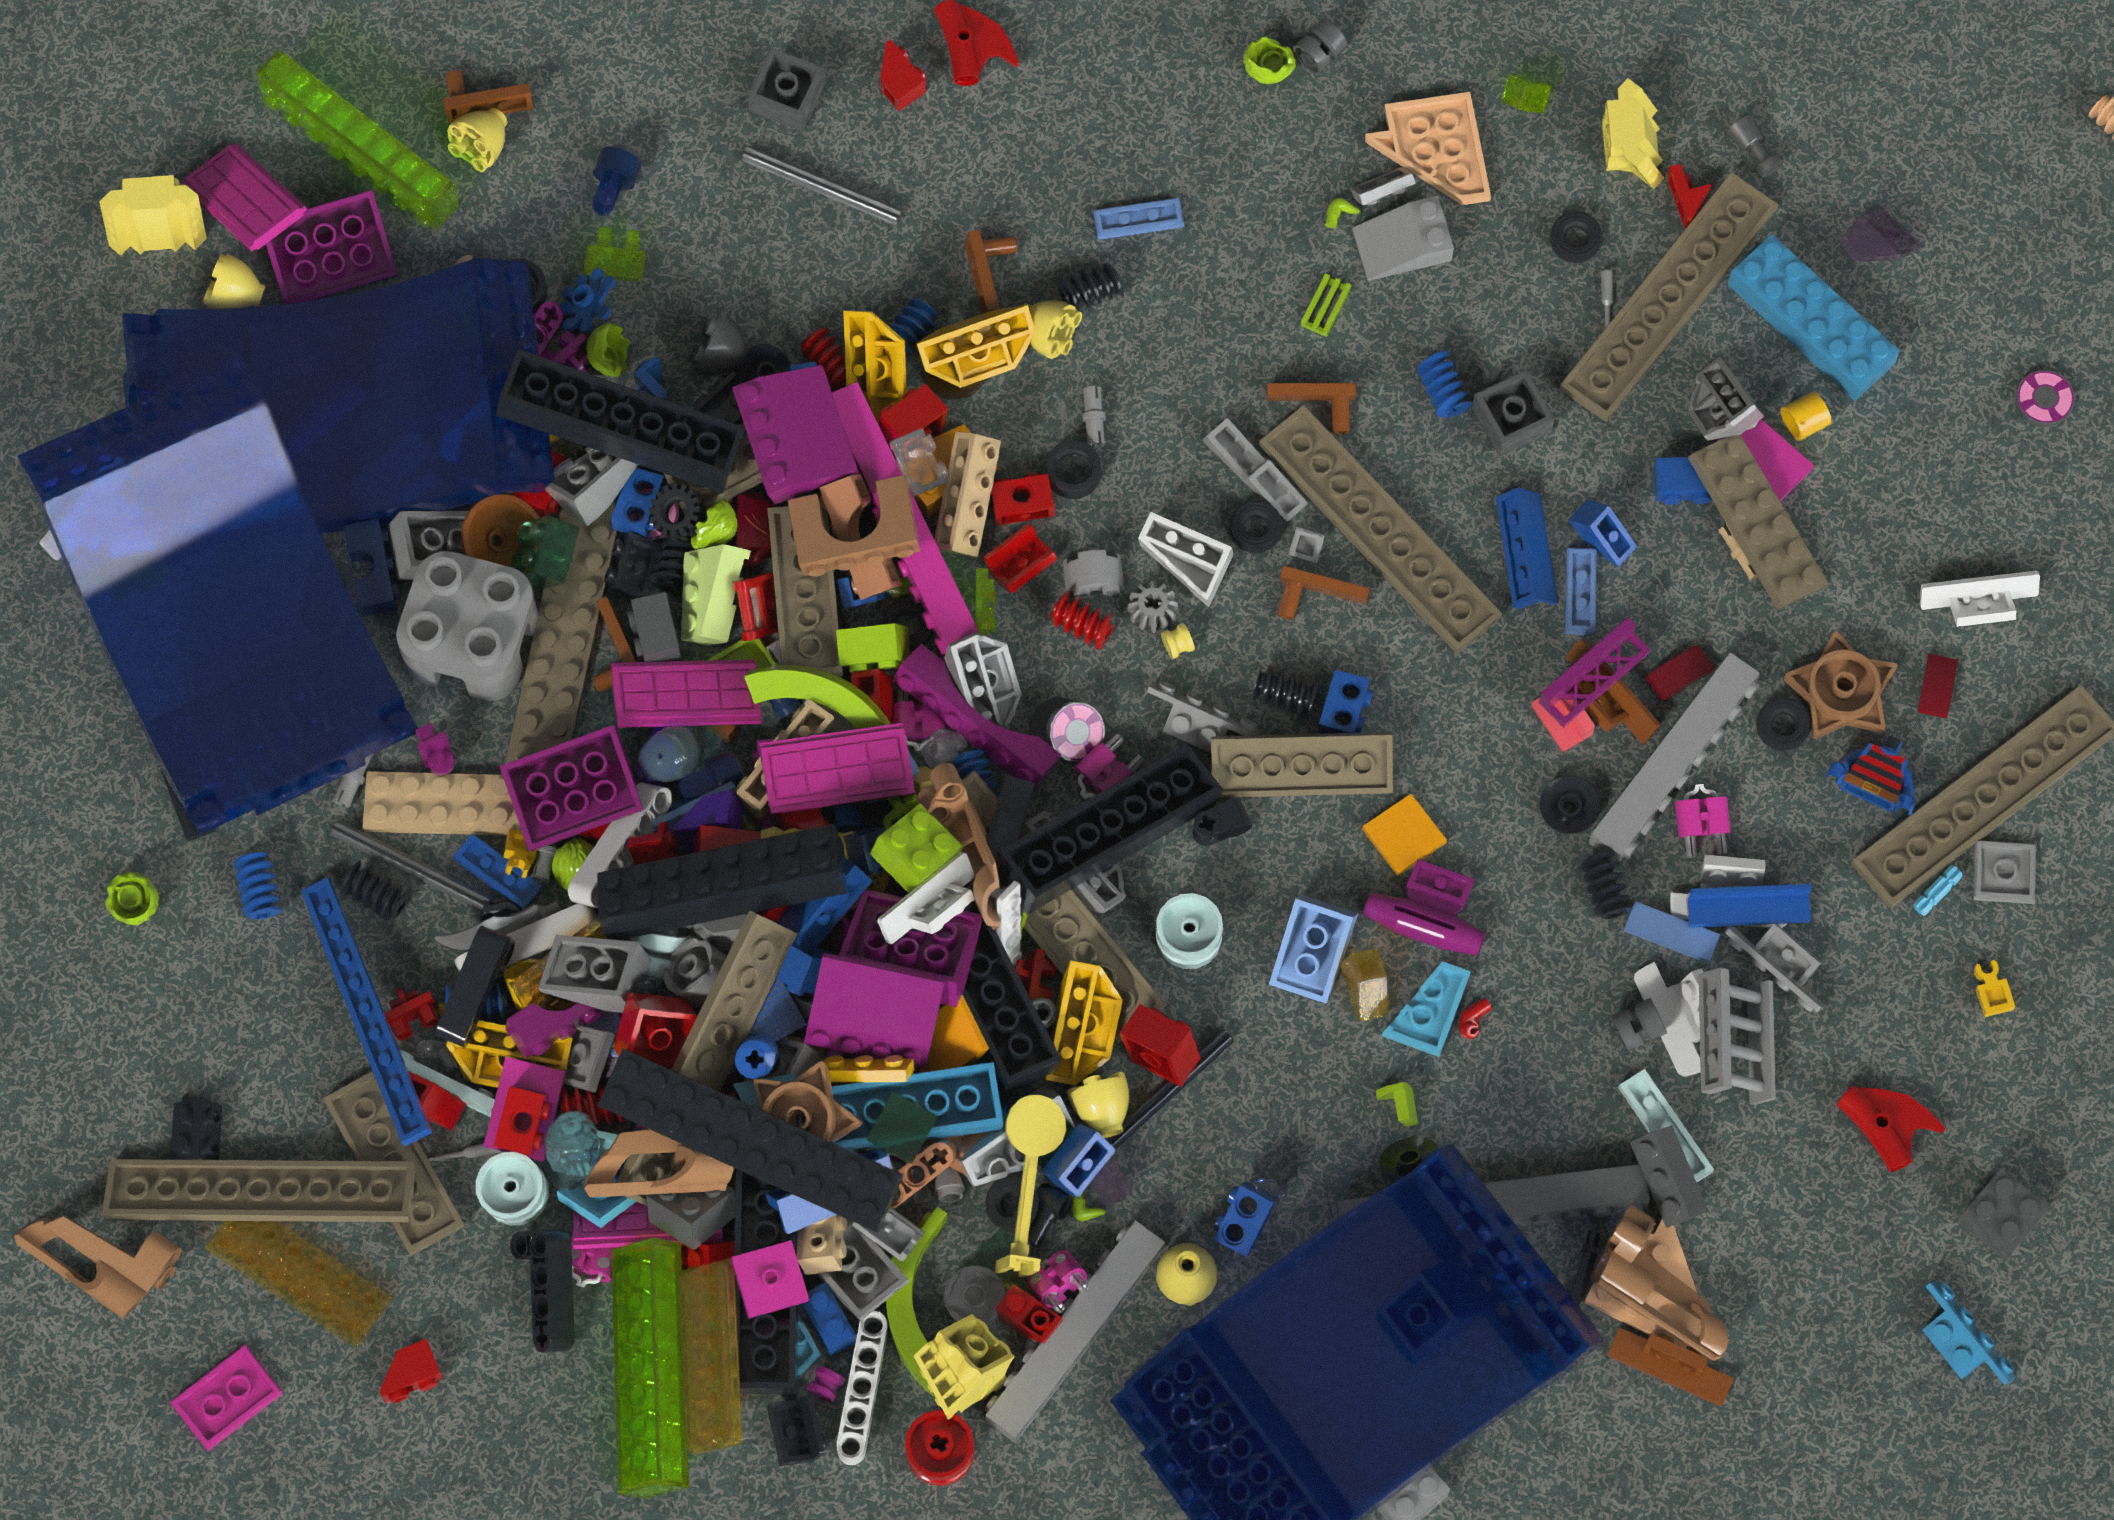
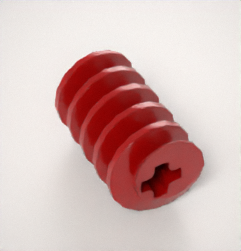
M824 327L809 335L802 342L801 353L805 358H808V363L816 362L817 366L822 365L824 367L831 391L835 392L846 387L845 354L839 356L843 351V346L836 345L832 347L837 338L835 336L826 338L830 329Z
M1066 591L1056 602L1050 614L1049 622L1054 619L1053 625L1056 628L1064 625V632L1067 634L1075 629L1074 637L1076 639H1081L1085 635L1084 642L1087 645L1095 641L1096 650H1102L1116 623L1110 624L1111 614L1108 613L1103 619L1099 618L1100 608L1090 613L1089 602L1080 608V597L1077 596L1072 602H1069L1070 592Z
M599 1085L597 1094L586 1090L585 1095H581L579 1088L575 1087L572 1096H569L566 1088H562L560 1096L562 1124H564L565 1118H567L570 1125L575 1126L579 1117L582 1124L587 1125L590 1116H592L595 1124H600L602 1115H604L607 1123H612L615 1113L598 1106L605 1090L603 1085ZM617 1115L619 1121L624 1122V1117Z

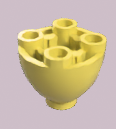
M491 108L488 111H474L459 117L450 124L447 130L450 141L448 150L453 156L461 157L471 163L477 171L484 172L496 162L503 149L505 126L508 123L507 118L496 108Z
M228 253L226 255L221 254L212 274V277L217 278L216 282L211 281L203 304L208 305L210 309L218 311H237L250 306L259 307L266 285L260 284L254 272L243 261Z
M1046 300L1033 305L1027 304L1034 324V338L1030 341V345L1037 352L1050 359L1056 358L1060 354L1067 355L1072 348L1073 341L1071 338L1075 328L1078 327L1082 320V313L1077 311L1075 306L1056 300Z
M1124 1072L1114 1073L1106 1079H1101L1100 1075H1094L1083 1080L1084 1086L1074 1087L1067 1091L1069 1101L1076 1115L1090 1128L1099 1132L1103 1138H1109L1124 1131L1122 1123L1126 1117L1129 1104V1088Z
M1182 1243L1171 1247L1162 1255L1157 1265L1156 1281L1160 1290L1168 1299L1178 1304L1192 1306L1203 1301L1212 1293L1217 1283V1267L1214 1258L1206 1249L1196 1244ZM1191 1261L1194 1267L1189 1271L1184 1270L1182 1264Z

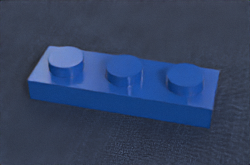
M471 834L453 855L456 862L507 900L516 904L521 910L529 907L544 890L543 886L529 875L526 878H522L523 872L517 867L512 868L510 875L506 874L505 869L508 860L474 834Z

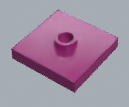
M792 1240L731 1257L748 1319L809 1301Z

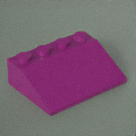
M372 189L307 207V211L303 213L304 216L266 243L285 308L398 275Z
M822 365L762 376L732 387L767 495L775 504L859 473Z
M614 725L500 766L529 852L644 811L619 729Z
M865 889L838 956L945 978L940 1003L957 1007L966 985L983 919L982 915L963 911L955 915L944 924L941 930L933 934L912 928L896 942L889 944L884 939L878 924V918L904 897Z
M823 953L804 1044L861 1056L868 1055L875 1059H885L889 1056L899 1055L903 1059H914V1067L925 1069L945 978Z

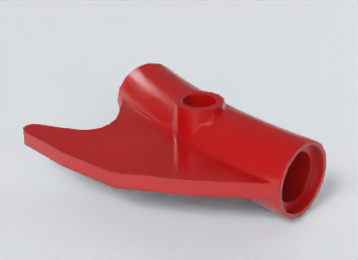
M945 0L935 7L934 13L948 46L955 84L971 86L978 83L984 65L992 57H1001L1013 67L1019 66L1015 50L1000 24L982 13L958 3L956 0Z
M1853 1085L1836 1104L1867 1137L1881 1157L1889 1173L1902 1169L1914 1161L1911 1143L1912 1135L1917 1129H1927L1940 1134L1945 1131V1126L1928 1109L1909 1095L1884 1089L1861 1088ZM1877 1123L1882 1124L1884 1127H1879Z

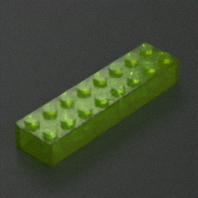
M280 49L256 72L259 83L258 88L263 96L262 101L268 108L273 111L278 109L284 113L285 120L293 127L301 126L306 130L305 134L311 141L316 144L319 142L323 143L328 147L327 151L333 158L338 161L343 159L349 163L348 166L358 177L364 175L371 180L370 184L380 194L388 193L393 197L392 201L398 208L403 211L408 209L414 213V218L423 227L427 228L430 226L437 231L460 207L455 186L451 180Z
M653 1237L611 1250L618 1495L648 1499L689 1488L681 1242Z

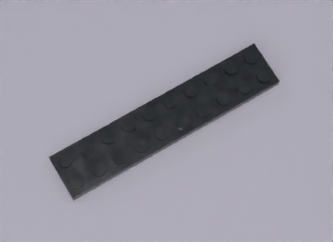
M623 1048L598 1103V1106L875 1232L880 1231L904 1176L900 1172Z

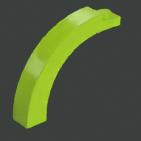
M773 665L749 670L744 676L754 704L779 698L812 700L838 712L857 729L891 724L881 709L864 692L841 677L820 669L800 665Z
M938 1206L933 1213L928 1211L920 1221L918 1227L925 1231V1233L909 1256L903 1262L892 1256L891 1261L906 1276L909 1282L886 1300L888 1323L896 1350L913 1378L934 1398L935 1395L930 1392L927 1386L928 1382L920 1374V1367L914 1358V1355L928 1342L917 1323L912 1300L915 1275L922 1257L948 1221V1213Z

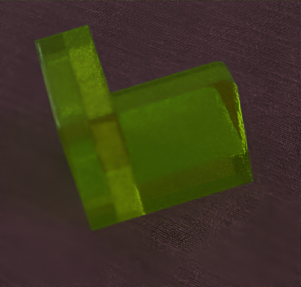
M1509 73L1502 102L1521 111L1544 114L1551 86L1531 76Z

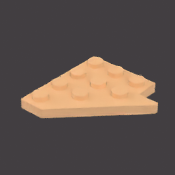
M1470 92L1385 104L1384 111L1388 131L1365 134V142L1461 205L1491 200Z
M1662 1219L1655 1233H1651L1642 1245L1641 1251L1697 1293L1675 1227L1666 1228ZM1592 1285L1584 1303L1648 1336L1651 1333L1655 1335L1663 1333L1672 1337L1675 1340L1674 1343L1684 1348L1690 1346L1596 1285ZM1652 1289L1645 1303L1698 1337L1701 1332V1320Z

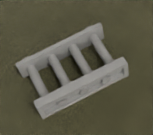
M1720 967L1700 973L1701 1092L1713 1094L1735 1086L1749 1090V1104L1751 1105L1775 1100L1773 981L1760 982L1747 986L1746 989L1729 984V969ZM1730 997L1747 1001V1018L1730 1014ZM1730 1026L1748 1031V1047L1731 1043ZM1731 1056L1749 1061V1077L1731 1073Z

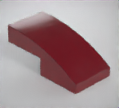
M1696 645L1654 670L1646 677V680L1661 700L1665 701L1683 692L1690 684L1711 674L1715 667L1699 645Z
M1928 653L1917 713L1947 719L1958 659Z

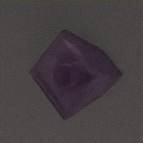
M1883 208L1859 216L1839 241L1845 248V253L1859 262L1899 260L1920 251L1924 247Z

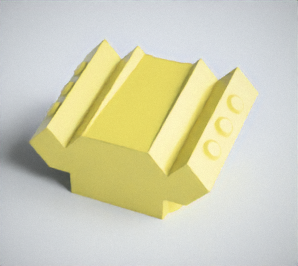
M1627 78L1618 88L1619 100H1607L1605 103L1602 130L1606 171L1623 170L1633 172L1651 188L1655 189L1664 179L1656 168L1663 161L1658 153L1656 133L1660 128L1652 119L1658 110L1643 92V89Z
M174 175L122 179L121 190H111L99 201L108 244L119 255H122L130 246L140 255L148 250L173 249L176 252L185 242L196 250L207 239L198 194L187 185H179V180L174 178Z
M973 1314L940 1330L934 1340L926 1343L914 1355L920 1367V1374L923 1379L927 1380L930 1392L934 1393L937 1405L943 1409L948 1420L958 1410L962 1413L970 1405L981 1400L984 1401L994 1390L997 1393L1004 1387L1003 1384L1007 1379L1005 1373L1015 1357L1010 1352L1007 1344L998 1340L989 1331L987 1325Z

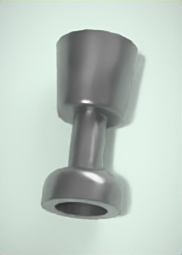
M1750 115L1739 119L1728 129L1727 134L1745 152L1751 150L1760 163L1758 164L1757 171L1763 178L1775 172L1783 164L1778 155H1769L1762 147L1760 142L1763 137Z

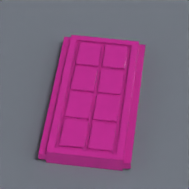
M237 143L227 146L184 178L185 181L181 183V185H187L197 193L199 203L251 252L255 249H260L304 216L303 213L307 211L306 206Z
M755 659L611 663L617 728L761 724L760 703L754 704L744 677L749 670L756 669Z
M903 723L759 743L771 815L915 794Z
M635 1202L601 1228L576 1211L573 1213V1249L683 1244L650 1223L648 1207L639 1202ZM723 1227L703 1243L723 1242Z

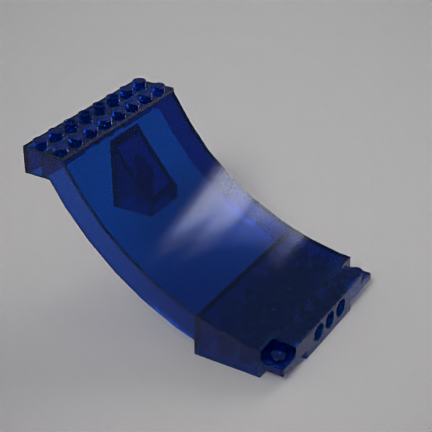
M473 257L469 261L392 286L307 302L228 309H158L153 315L126 312L122 315L127 371L123 375L133 481L134 485H139L144 535L167 536L168 542L250 547L259 539L287 538L344 531L343 525L378 518L380 525L390 523L400 511H443L476 502L505 491L541 493L555 480L549 434L496 416L499 397L518 349L539 356L527 262Z
M240 357L18 455L23 476L41 507L76 591L148 740L151 752L188 819H191L199 835L252 810L256 816L365 766L366 757L416 734L415 731L418 727L408 712L402 694L370 637L314 521L286 456L265 399Z
M1454 1144L1437 1148L1413 1171L1379 1191L1305 1241L1228 1298L1197 1324L1186 1327L1125 1382V1387L1110 1402L1145 1447L1140 1452L1190 1520H1364L1398 1492L1488 1426L1557 1380L1563 1378L1600 1346L1605 1339Z

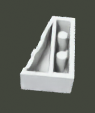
M1150 512L1138 537L1140 546L1209 607L1233 557L1232 547Z

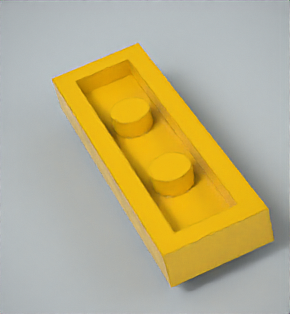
M868 1055L860 1056L856 1059L831 1056L823 1060L827 1064L831 1082H907L915 1071L914 1059H903L899 1055L889 1056L885 1059H873L872 1056Z

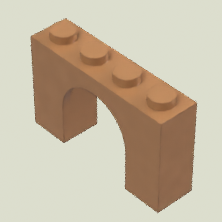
M905 475L875 481L881 511L879 523L870 535L854 542L840 541L827 533L822 505L817 494L788 500L798 563L803 575L817 577L825 574L826 571L835 569L849 570L854 568L855 565L863 563L878 564L887 558L896 556L906 558L915 552L921 551L910 489Z

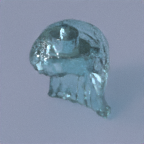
M671 725L656 732L655 735L651 736L644 743L643 747L639 750L638 764L649 779L672 782L689 774L698 778L708 767L707 762L709 758L705 755L706 751L701 748L702 741L697 739V733L693 732L692 727ZM659 754L663 755L662 759L658 758Z
M580 1110L561 1114L550 1124L547 1130L545 1147L547 1160L550 1164L548 1176L553 1187L558 1190L567 1187L570 1191L583 1186L582 1181L586 1179L593 1167V1163L600 1156V1141L595 1124L589 1115Z

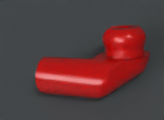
M1485 997L1464 1009L1460 1014L1459 1031L1466 1039H1474L1478 1036L1480 1029H1478L1479 1018L1492 1010L1490 1003Z

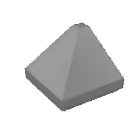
M1299 524L1296 527L1288 555L1317 564L1325 535Z

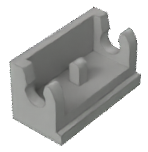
M891 1207L879 1232L870 1230L855 1222L852 1224L853 1227L902 1262L909 1256L925 1233V1231Z

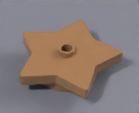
M1834 631L1820 659L1817 662L1785 673L1784 681L1809 704L1813 739L1823 737L1847 725L1883 734L1886 725L1880 695L1895 673L1897 664L1865 657L1856 652L1837 631ZM1838 687H1845L1847 691H1842Z
M818 1062L791 1082L763 1079L753 1080L760 1110L833 1143L863 1124L858 1117L834 1099L826 1062ZM801 1114L806 1115V1121L803 1126L798 1123V1117Z

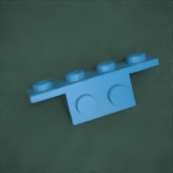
M1939 1280L1930 1282L1926 1288L1945 1311L1922 1331L1957 1375L1963 1379L1983 1362H1986L2004 1385L2015 1380L2014 1367L2010 1361L2004 1356L2000 1357L1993 1348L1994 1342L1990 1336L1984 1331L1980 1332L1973 1323L1975 1319L1970 1311L1965 1307H1960L1955 1301L1953 1290L1945 1282L1941 1283Z

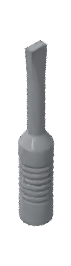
M1611 270L1601 271L1602 304L1605 306V327L1611 322V305L1613 303V272Z
M483 1143L467 1146L462 1151L428 1158L429 1162L441 1161L463 1156L474 1158L502 1151L483 1147Z

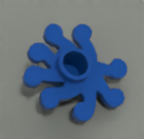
M596 268L592 271L590 278L585 274L578 276L576 279L577 288L569 285L564 289L562 296L566 300L571 299L574 305L564 301L559 307L562 310L563 316L568 313L575 316L573 319L567 318L563 322L562 327L566 331H573L580 326L581 332L590 334L595 329V325L592 323L595 315L600 320H606L610 317L611 309L604 306L609 290L615 286L616 280L611 276L604 278L605 272L601 268Z

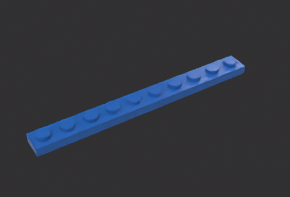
M326 877L301 890V893L399 1139L404 1146H407L432 1133V1129L333 883Z

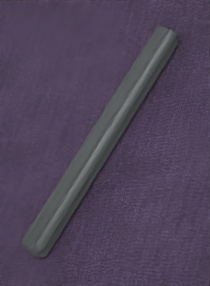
M746 146L743 151V162L890 224L897 225L902 217V210L762 150Z
M340 820L336 821L331 829L333 837L479 911L484 906V900H488L491 904L493 903L492 897Z

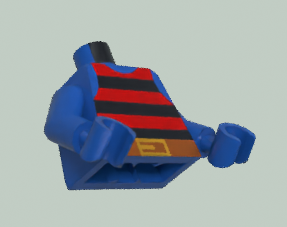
M1886 736L1881 747L1869 743L1865 749L1857 748L1840 758L1838 762H1833L1825 774L1827 778L1829 775L1835 776L1838 779L1836 784L1841 785L1840 789L1891 813L1893 810L1898 812L1899 808H1905L1909 811L1908 815H1912L1916 803L1912 772L1906 768L1908 760L1898 755L1902 742L1893 736Z

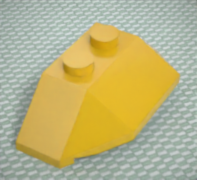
M1027 304L996 309L938 329L918 341L916 345L926 372L961 388L1015 369L1030 341L1034 338V324Z
M845 310L843 315L846 386L858 382L879 425L881 411L890 404L896 405L907 393L905 340L872 311Z
M1070 960L1060 984L1056 1003V1020L1052 1024L1050 1038L1061 1058V1062L1057 1071L1045 1076V1080L1077 1085L1082 1079L1093 1073L1111 1058L1123 999L1100 965Z
M479 1020L472 1038L465 1048L449 1041L446 1044L471 1083L498 1088L505 1057L565 1071L569 1062L573 1038L565 1040L559 1038L551 1043V1047L545 1053L539 1056L533 1054L526 1059L505 1030L506 1025Z

